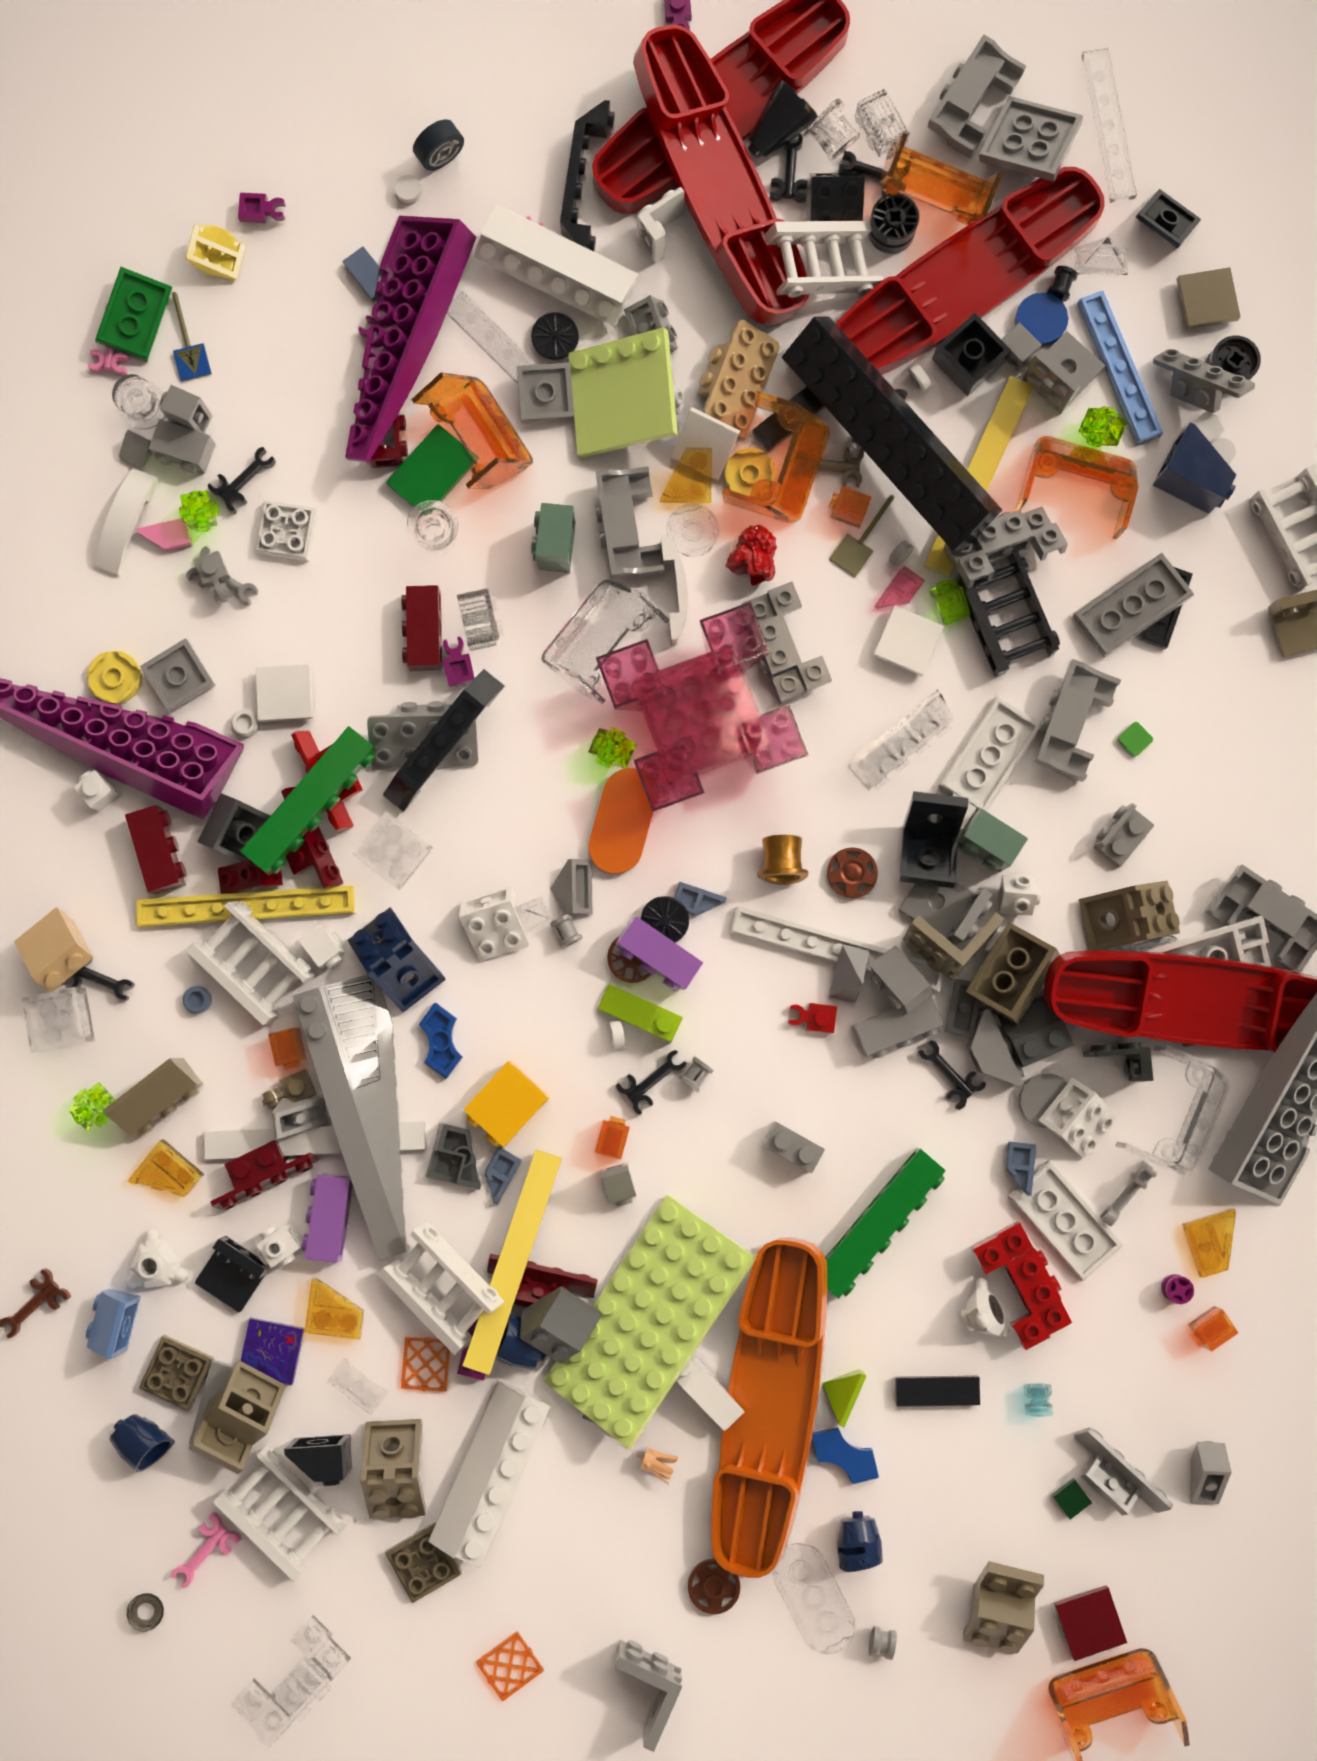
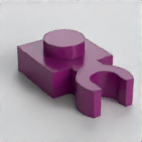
M664 0L666 23H671V25L677 24L690 30L689 23L687 22L692 21L690 0Z
M240 192L238 219L240 222L266 223L267 216H271L276 221L285 220L283 212H276L275 209L277 207H286V203L280 197L268 201L267 195L263 193Z
M460 636L457 637L458 646L454 649L449 647L447 639L443 640V647L446 653L450 655V658L443 659L449 687L470 683L475 678L470 654L462 655L464 642Z

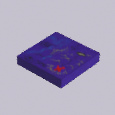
M251 1317L248 1322L241 1361L281 1383L293 1385L305 1328Z

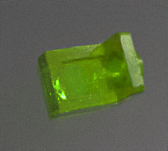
M954 580L941 581L936 584L935 588L929 590L930 595L936 600L942 622L946 626L970 616L963 588Z

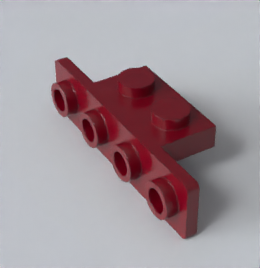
M295 787L281 790L284 800ZM319 826L314 831L308 830L302 837L304 842L296 852L290 851L286 856L293 875L302 874L314 867L324 889L343 884L339 868L334 862L329 846Z
M273 1140L224 1164L234 1190L210 1201L214 1208L222 1209L223 1211L229 1210L238 1205V1200L246 1196L247 1198L258 1196L263 1192V1188L271 1184L272 1186L280 1185L288 1180L287 1176L295 1172L301 1174L313 1168L312 1164L319 1161L318 1157L313 1153H307L287 1163L278 1141Z
M490 1254L487 1273L494 1274L500 1255ZM528 1261L514 1304L529 1307L559 1287H563L573 1294L594 1298L598 1280L586 1274L566 1272L561 1268H550Z

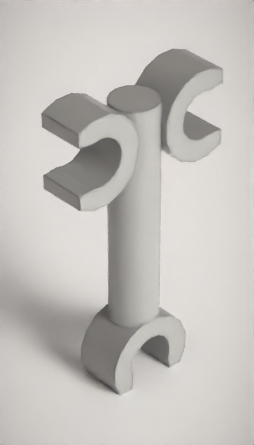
M206 546L203 547L200 551V557L208 555L211 550ZM196 566L189 569L186 573V578L189 581H192L195 575H199ZM232 577L221 581V583L226 582L229 589L238 593L239 598L246 605H251L252 602L245 597V593L249 590L255 593L259 592L254 584H242ZM200 579L198 582V586L204 588L205 586L202 584V581Z
M1144 1160L1141 1161L1140 1168L1135 1173L1132 1172V1181L1114 1203L1108 1206L1100 1215L1102 1221L1110 1227L1117 1221L1120 1212L1140 1188L1146 1189L1148 1181L1152 1177L1155 1178L1157 1176L1153 1167Z

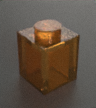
M842 486L839 494L834 492L828 506V508L833 509L830 518L860 529L872 496Z
M294 1027L268 1034L275 1066H283L284 1070L300 1067V1061L307 1060L300 1028Z
M610 1116L609 1120L603 1119L595 1153L622 1159L630 1126L625 1125L626 1119Z
M1213 1306L1188 1324L1192 1330L1190 1337L1199 1348L1203 1347L1211 1352L1239 1333L1224 1310Z

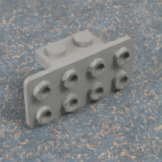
M433 701L417 705L416 702H404L401 705H397L394 715L369 716L367 719L368 741L376 750L374 753L376 758L371 765L373 767H402L451 704H444L441 701ZM476 720L439 766H474L478 763Z

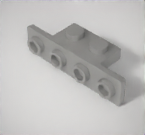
M1167 349L1153 357V364L1173 372L1170 396L1210 413L1220 410L1222 392L1240 398L1255 388V382L1247 380L1244 376L1235 375L1223 370L1221 367L1209 365L1202 362L1199 358L1189 357L1176 349Z
M1090 1427L1076 1432L1074 1437L1094 1455L1081 1477L1122 1516L1129 1514L1139 1497L1156 1513L1172 1509L1173 1503L1167 1499L1166 1494L1161 1489L1154 1487L1146 1479L1142 1471L1129 1464L1120 1451L1112 1448L1104 1440L1101 1433Z

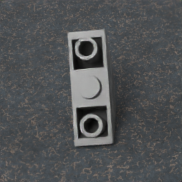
M990 1009L979 1011L974 1035L970 1037L966 1047L978 1073L1013 1086L1024 1085L1022 1080L1025 1077L1023 1069L1018 1062L1014 1063L1010 1053L1013 1052L1008 1038H1003L998 1029L1001 1027V1023L995 1012L991 1013Z

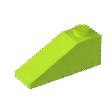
M608 984L597 1008L671 1043L683 1019L682 1016Z

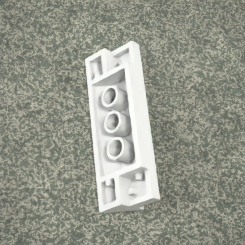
M500 205L495 206L479 231L481 236L473 256L474 258L612 326L617 325L626 300L631 296L639 276L638 273Z
M1263 916L1254 917L1143 951L1212 957L1271 966L1266 943H1269Z
M498 1382L428 1540L429 1543L454 1559L456 1557L479 1568L481 1567L551 1407L549 1404L507 1384Z

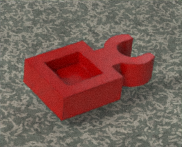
M809 1003L808 1011L804 1010L800 1005L794 1004L790 1006V1009L797 1010L800 1014L797 1020H788L790 1025H799L802 1022H807L806 1030L834 1033L837 1006Z

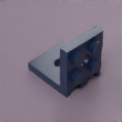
M391 907L378 914L373 921L356 931L347 940L367 974L403 1013L446 980L443 973L413 940ZM415 973L411 980L403 981L407 974Z

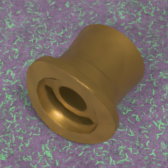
M771 835L762 839L764 865L763 870L757 872V877L765 882L777 885H790L805 880L809 876V872L806 869H802L801 848L803 838L796 835Z

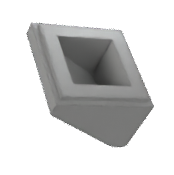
M127 429L119 458L144 469L152 454L148 449L151 441Z

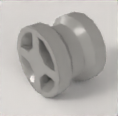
M873 1626L869 1639V1656L875 1657L879 1654L883 1655L885 1659L893 1660L897 1643L896 1630L890 1629L886 1632L882 1631L880 1627Z

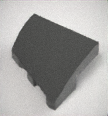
M439 1123L426 1177L480 1190L481 1181L478 1179L477 1162L472 1150L470 1130Z

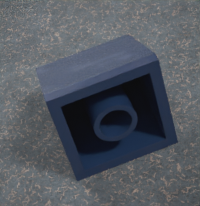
M1190 422L1174 441L1152 485L1210 514L1216 507L1220 508L1225 500H1229L1236 488L1232 483L1237 474L1199 428Z

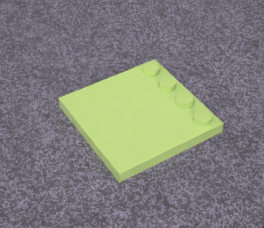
M662 327L568 353L578 456L584 458L678 435L667 329Z

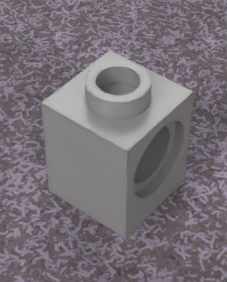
M1020 322L1001 339L1012 350L1007 362L1017 372L1023 366L1029 367L1034 355L1042 345Z

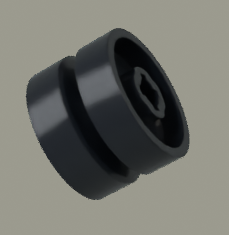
M892 193L881 197L875 203L870 217L872 231L868 234V237L876 249L884 253L895 254L904 251L911 245L920 218L915 202L906 195Z
M1233 335L1222 339L1211 351L1204 363L1221 367L1227 372L1241 375L1247 380H1251L1259 370L1261 355L1253 341L1244 336Z

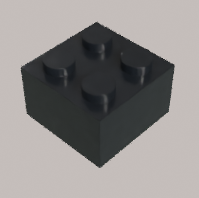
M974 313L936 347L932 360L968 397L1006 363L1012 350Z

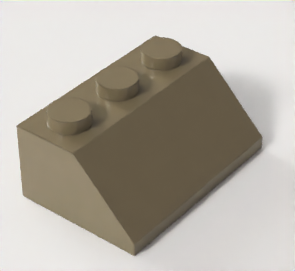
M1008 922L965 992L992 1011L1018 1025L1043 986L1049 965L1060 953L1054 946Z
M169 1058L102 1111L130 1136L138 1134L144 1136L155 1128L153 1123L161 1116L163 1119H166L177 1110L175 1106L183 1099L187 1102L199 1093L197 1088L203 1085V1083L184 1058Z

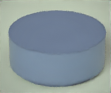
M190 987L183 995V1005L191 1013H203L211 1006V993L204 987Z

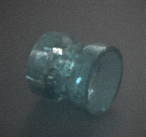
M1045 1383L1023 1385L1024 1395L1029 1401L1024 1405L1025 1415L1035 1417L1053 1415V1405L1048 1402L1052 1395V1385Z

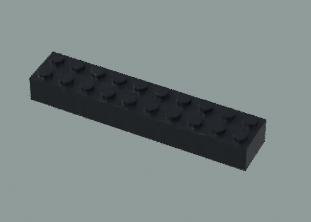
M814 316L781 358L951 550L957 551L968 548L1002 512V508L830 317Z

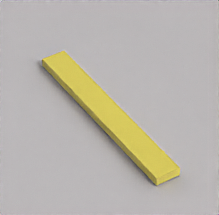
M1011 375L1007 380L967 469L986 492L1034 388L1029 383ZM937 535L924 566L948 577L953 564L948 560L943 550L945 542Z
M353 885L327 889L321 887L136 899L137 927L225 922L232 913L224 906L228 902L241 901L248 905L252 910L251 914L257 920L355 913Z
M535 1150L490 1286L498 1292L505 1302L489 1315L483 1311L479 1316L463 1363L464 1367L488 1375L491 1373L562 1161L561 1157Z

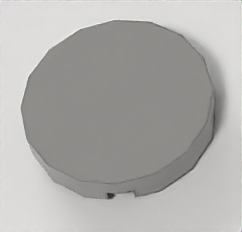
M1038 1074L1031 1077L1019 1094V1107L1023 1116L1032 1124L1046 1128L1038 1120L1068 1083L1062 1077L1054 1074Z

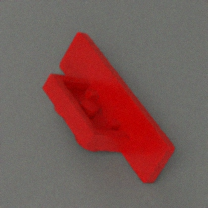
M295 731L291 734L294 747L300 754L305 764L306 773H308L330 746L319 752L310 731ZM358 779L350 789L344 788L338 795L340 800L332 810L326 809L328 820L336 831L350 829L354 826L343 802L363 791Z

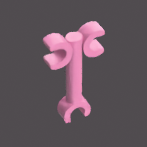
M105 347L104 355L99 350H90L92 357L99 358L98 363L88 364V368L91 371L98 373L103 370L113 371L114 369L119 375H127L128 371L124 367H118L121 361H129L130 358L125 353H116V350Z
M215 1512L209 1516V1519L214 1522V1528H209L204 1523L199 1527V1531L203 1535L210 1537L186 1565L177 1566L171 1574L172 1578L176 1577L178 1573L186 1575V1581L181 1586L183 1589L188 1587L193 1581L194 1571L218 1544L220 1551L228 1555L232 1549L227 1545L226 1540L232 1539L238 1544L242 1539L238 1532L229 1531L222 1524L221 1517Z

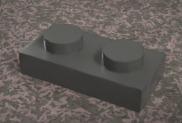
M955 978L945 1027L946 1033L973 1037L980 1002L965 992L972 981Z

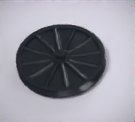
M551 312L541 316L535 322L531 332V339L535 350L541 356L551 360H560L568 357V353L576 349L579 333L575 322L569 316L559 312Z
M656 897L645 905L641 913L640 919L675 943L683 938L689 927V914L686 907L673 897Z

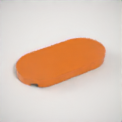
M625 768L615 772L609 777L603 789L589 840V853L595 865L600 870L609 874H621L629 871L638 864L642 856L657 801V790L651 777L639 769Z

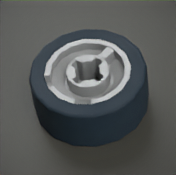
M439 120L429 125L419 134L413 144V153L426 170L434 171L444 167L456 158L464 146V137L451 120Z

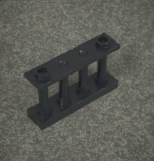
M1018 551L1013 552L1009 557L1010 565L995 570L992 580L987 581L985 577L974 581L973 587L968 589L960 574L954 580L995 678L1004 675L1010 669L1008 666L1010 661L1046 648L1050 657L1059 650L1060 645L1058 634L1055 630H1051L1027 573L1029 572L1028 563L1024 557H1020ZM1015 575L1020 587L1019 590L988 602L981 601L978 594L979 588ZM1025 599L1031 614L997 627L991 625L988 618L990 612ZM1032 624L1036 625L1041 637L1040 639L1009 651L1001 649L998 642L1001 636Z

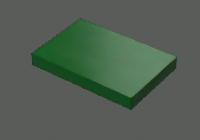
M120 266L95 342L148 362L172 292V286Z
M437 424L386 481V484L423 516L428 518L479 458L441 425Z

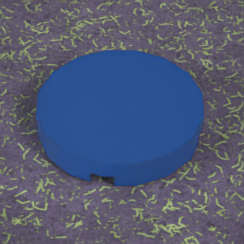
M1041 292L1032 294L1022 301L1017 309L1014 321L1015 326L1020 322L1042 344L1041 346H1048L1055 343L1067 329L1069 317L1067 308L1062 300L1053 294Z

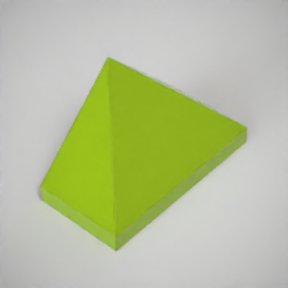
M861 1369L823 1382L839 1426L845 1428L867 1377L866 1373Z

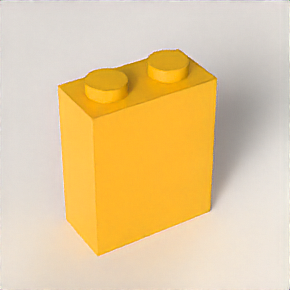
M507 1061L463 1111L467 1113L465 1119L477 1129L481 1126L487 1132L485 1137L495 1147L501 1145L504 1148L550 1097L511 1061Z

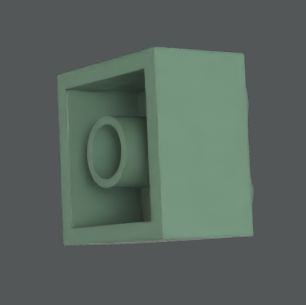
M541 503L540 511H535L534 527H536L537 538H532L531 554H533V561H537L538 570L570 573L576 524L574 506Z
M981 808L972 815L958 837L957 844L960 845L959 849L970 857L976 855L984 860L982 864L986 868L996 872L997 869L1003 871L1013 864L1028 838Z

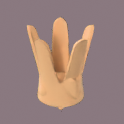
M647 1448L644 1457L638 1454L635 1455L643 1459L640 1469L653 1473L669 1485V1482L662 1476L671 1478L673 1469L660 1461L675 1463L679 1458L678 1456L662 1454Z

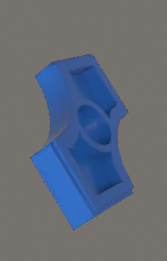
M435 1002L419 1023L429 1039V1053L424 1063L447 1079L463 1058L457 1051L452 1036L453 1028L458 1018Z
M838 1427L813 1432L812 1439L818 1463L829 1462L840 1466L848 1474L852 1484L879 1478L872 1448H858L851 1445L842 1437Z

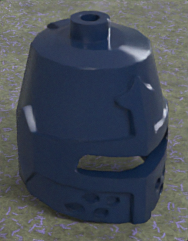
M510 1313L495 1359L511 1367L533 1370L536 1368L538 1361H544L546 1354L520 1339L521 1318Z
M137 1414L129 1416L124 1421L120 1419L114 1425L115 1431L110 1435L109 1439L120 1458L136 1472H142L152 1466L175 1443V1440L164 1430L160 1429L155 1422Z
M852 1511V1517L841 1520L837 1540V1553L841 1570L856 1572L870 1569L883 1563L882 1541L875 1518L863 1515V1511Z

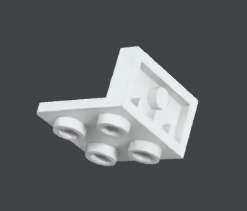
M681 187L675 191L670 190L666 192L660 201L654 205L649 204L645 206L637 215V239L655 264L664 258V235L666 234L664 227L681 217L684 213V190Z
M512 885L461 901L459 918L479 961L529 946V939L515 909L516 893Z
M1072 1078L1038 1121L1060 1136L1080 1157L1085 1159L1095 1149L1098 1141L1106 1131L1111 1129L1114 1121L1117 1119V1115L1096 1092Z

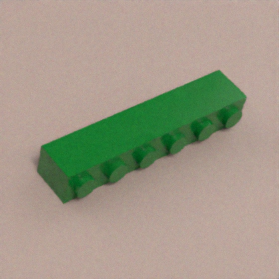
M348 726L240 852L267 875L270 876L272 872L278 873L285 865L286 860L284 858L290 851L296 852L304 842L302 837L308 830L314 831L322 821L320 816L326 809L332 810L340 800L338 795L344 788L348 790L355 784L358 779L356 774L362 767L367 769L376 758L374 755L376 752L375 747Z
M916 1148L825 1256L827 1261V1289L838 1299L842 1294L846 1297L854 1289L856 1283L853 1281L860 1273L865 1275L874 1264L872 1261L873 1257L878 1252L882 1254L890 1246L892 1241L889 1238L895 1231L900 1233L910 1221L907 1218L913 1210H920L927 1201L925 1195L931 1188L936 1190L944 1181L945 1177L942 1175L946 1170L921 1148Z

